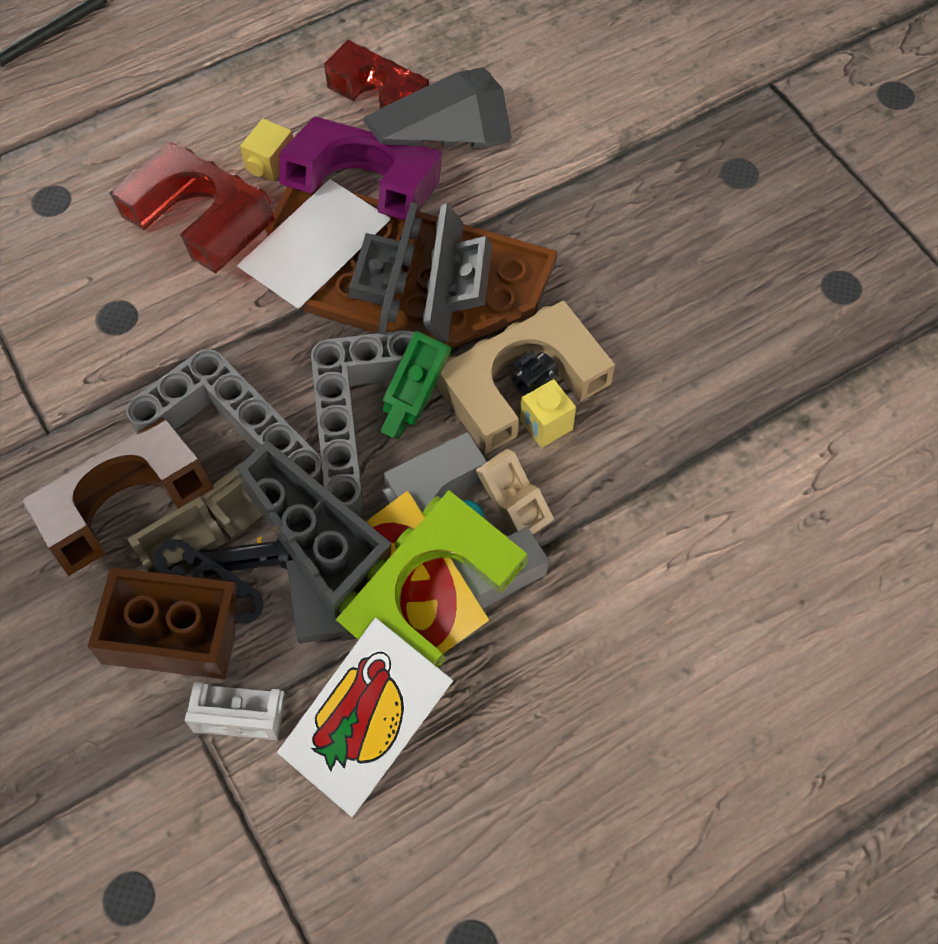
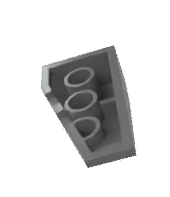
M485 67L456 72L366 115L363 121L380 144L420 146L423 144V141H441L443 147H454L455 142H471L472 148H488L510 143L512 138L503 88Z

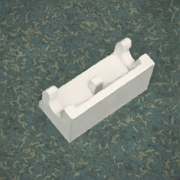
M194 682L185 722L194 733L278 740L286 694L281 689L262 691L209 686V684H204V682Z

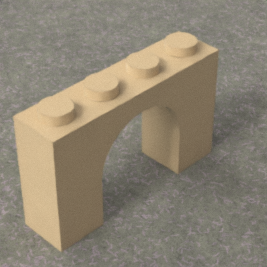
M564 300L553 306L543 307L535 316L521 323H513L503 333L491 339H483L476 343L471 350L447 359L438 378L437 388L485 455L513 440L518 435L519 418L498 391L493 379L503 367L514 362L525 352L528 353L533 350L536 355L539 352L549 355L555 362L559 375L580 402L611 385L615 364Z

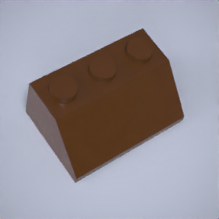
M110 567L88 648L98 661L105 665L225 680L235 637L236 583Z

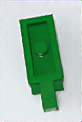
M418 331L414 332L382 400L385 402L382 411L388 413V416L380 432L399 440L408 423L413 426L423 413L453 349L452 347Z

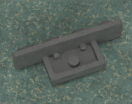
M410 203L400 241L365 233L353 274L348 297L383 305L377 332L379 334L385 335L388 322L396 323L401 301L395 300L396 293L403 295L408 272L402 271L403 265L411 266L415 245L409 244L410 239H418L422 218L416 217L417 203Z
M449 203L441 204L439 219L436 221L437 234L435 247L431 254V275L427 282L428 296L426 309L423 311L422 316L425 328L442 343L448 342L452 312L485 305L492 244L486 236L462 241L463 221Z

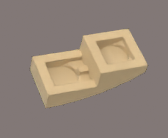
M505 449L475 470L489 496L514 533L528 526L531 533L535 534L554 520L539 488L530 484L514 451Z

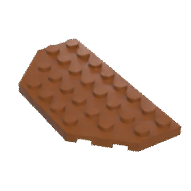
M320 183L313 193L286 187L265 226L267 237L324 184ZM351 192L378 210L379 199ZM418 211L416 217L422 218L418 239H410L409 244L415 245L411 266L403 265L402 271L408 272L403 295L398 293L395 295V300L401 301L396 323L388 322L386 332L404 330L414 333L418 331L437 340L425 328L422 316L423 311L426 309L428 296L427 282L431 275V254L435 247L436 221L439 217ZM388 216L391 220L375 235L400 241L406 220ZM463 224L462 241L486 236L492 244L486 302L484 306L452 312L448 342L443 343L455 348L510 326L513 323L533 317L556 263L558 251ZM360 249L301 307L305 312L377 333L383 305L348 297Z

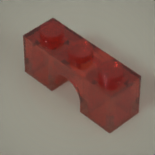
M348 39L324 63L328 89L353 102L365 91L378 90L380 109L429 86V80L422 75L414 73L396 64L394 61L386 59Z

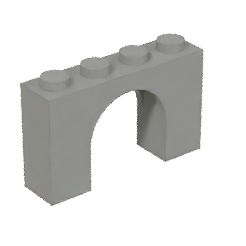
M466 432L384 472L385 489L381 490L386 504L389 505L408 490L423 513L426 506L436 496L442 498L448 490L458 495L482 483L475 470L484 465L486 460L469 433ZM528 526L508 536L511 541L528 554V563L502 594L468 566L459 561L452 560L482 609L546 576L548 558Z

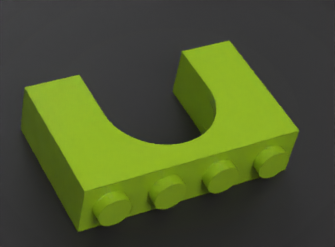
M450 490L442 498L436 496L430 501L422 514L425 518L415 529L410 527L402 533L395 543L397 550L387 561L382 559L374 565L367 575L369 582L359 593L354 591L346 597L338 609L341 614L336 619L359 640L376 617L437 668L446 660L445 656L405 621L401 611V591L410 573L427 561L438 558H451L468 566L502 594L528 563V554Z

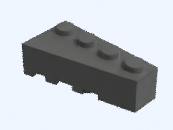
M266 440L237 468L242 486L336 620L341 614L338 609L346 597L354 591L359 593L369 582L367 575L374 565L382 559L387 561L391 557V542Z

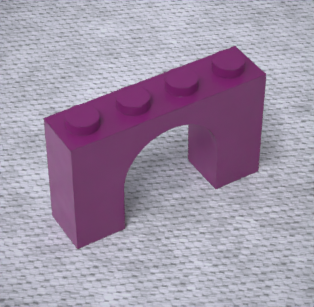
M314 116L280 152L279 184L313 193L320 183L334 171L347 168L371 170L383 175L379 187L378 213L406 220L410 203L418 204L417 214L438 185L443 151L421 145L380 144L370 131Z

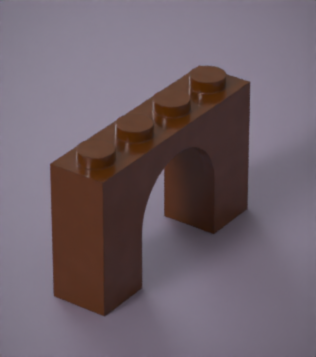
M162 417L28 495L22 501L48 548L66 574L70 576L106 554L92 532L91 523L99 507L114 494L131 486L154 484L161 487L179 509L209 492L214 487L198 458L166 419Z

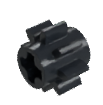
M531 350L528 353L525 352L512 362L517 371L511 375V380L516 389L524 396L553 380L552 378L558 374L555 362L544 352H539L536 355Z

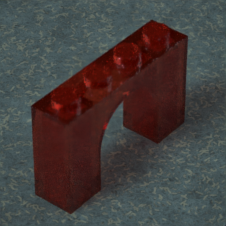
M168 141L109 191L121 217L142 230H146L167 210L183 200L195 197L214 199L209 209L180 233V236L191 259L215 274L275 221L270 206L271 199L262 188H255L245 183L238 175L227 173L220 169L213 161H206L196 156L189 148H182L171 141Z

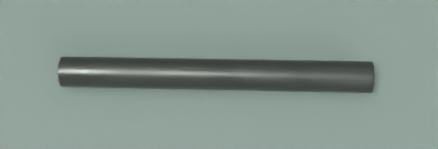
M84 0L1 50L0 66L3 67L107 4L108 1Z

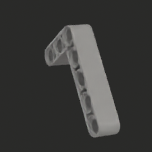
M401 330L386 332L385 335L376 333L326 339L317 343L311 352L324 488L336 498L343 495L353 496L350 501L342 503L359 517L364 509L350 386L392 381L403 357L400 355L405 353L414 334L411 331ZM365 358H373L369 361H363ZM330 362H334V363H335V364L330 365V366H329V365H325V364L330 363ZM339 394L336 398H327L330 395ZM335 427H343V428H344L343 430L338 431V432H331V431H330L331 429H333V428H335ZM340 460L349 462L341 467L333 466L334 463Z
M206 349L195 353L135 396L127 405L126 414L137 433L162 417L176 430L211 404L254 450L266 440L275 447L289 445L280 451L303 470H313L314 472L310 476L324 487L322 462L318 453L215 350ZM180 394H184L183 396H181V397H179V398H175L176 396H178V395H180ZM232 396H239L236 399L228 400ZM153 416L151 419L143 421L145 418ZM256 420H264L260 424L251 425Z

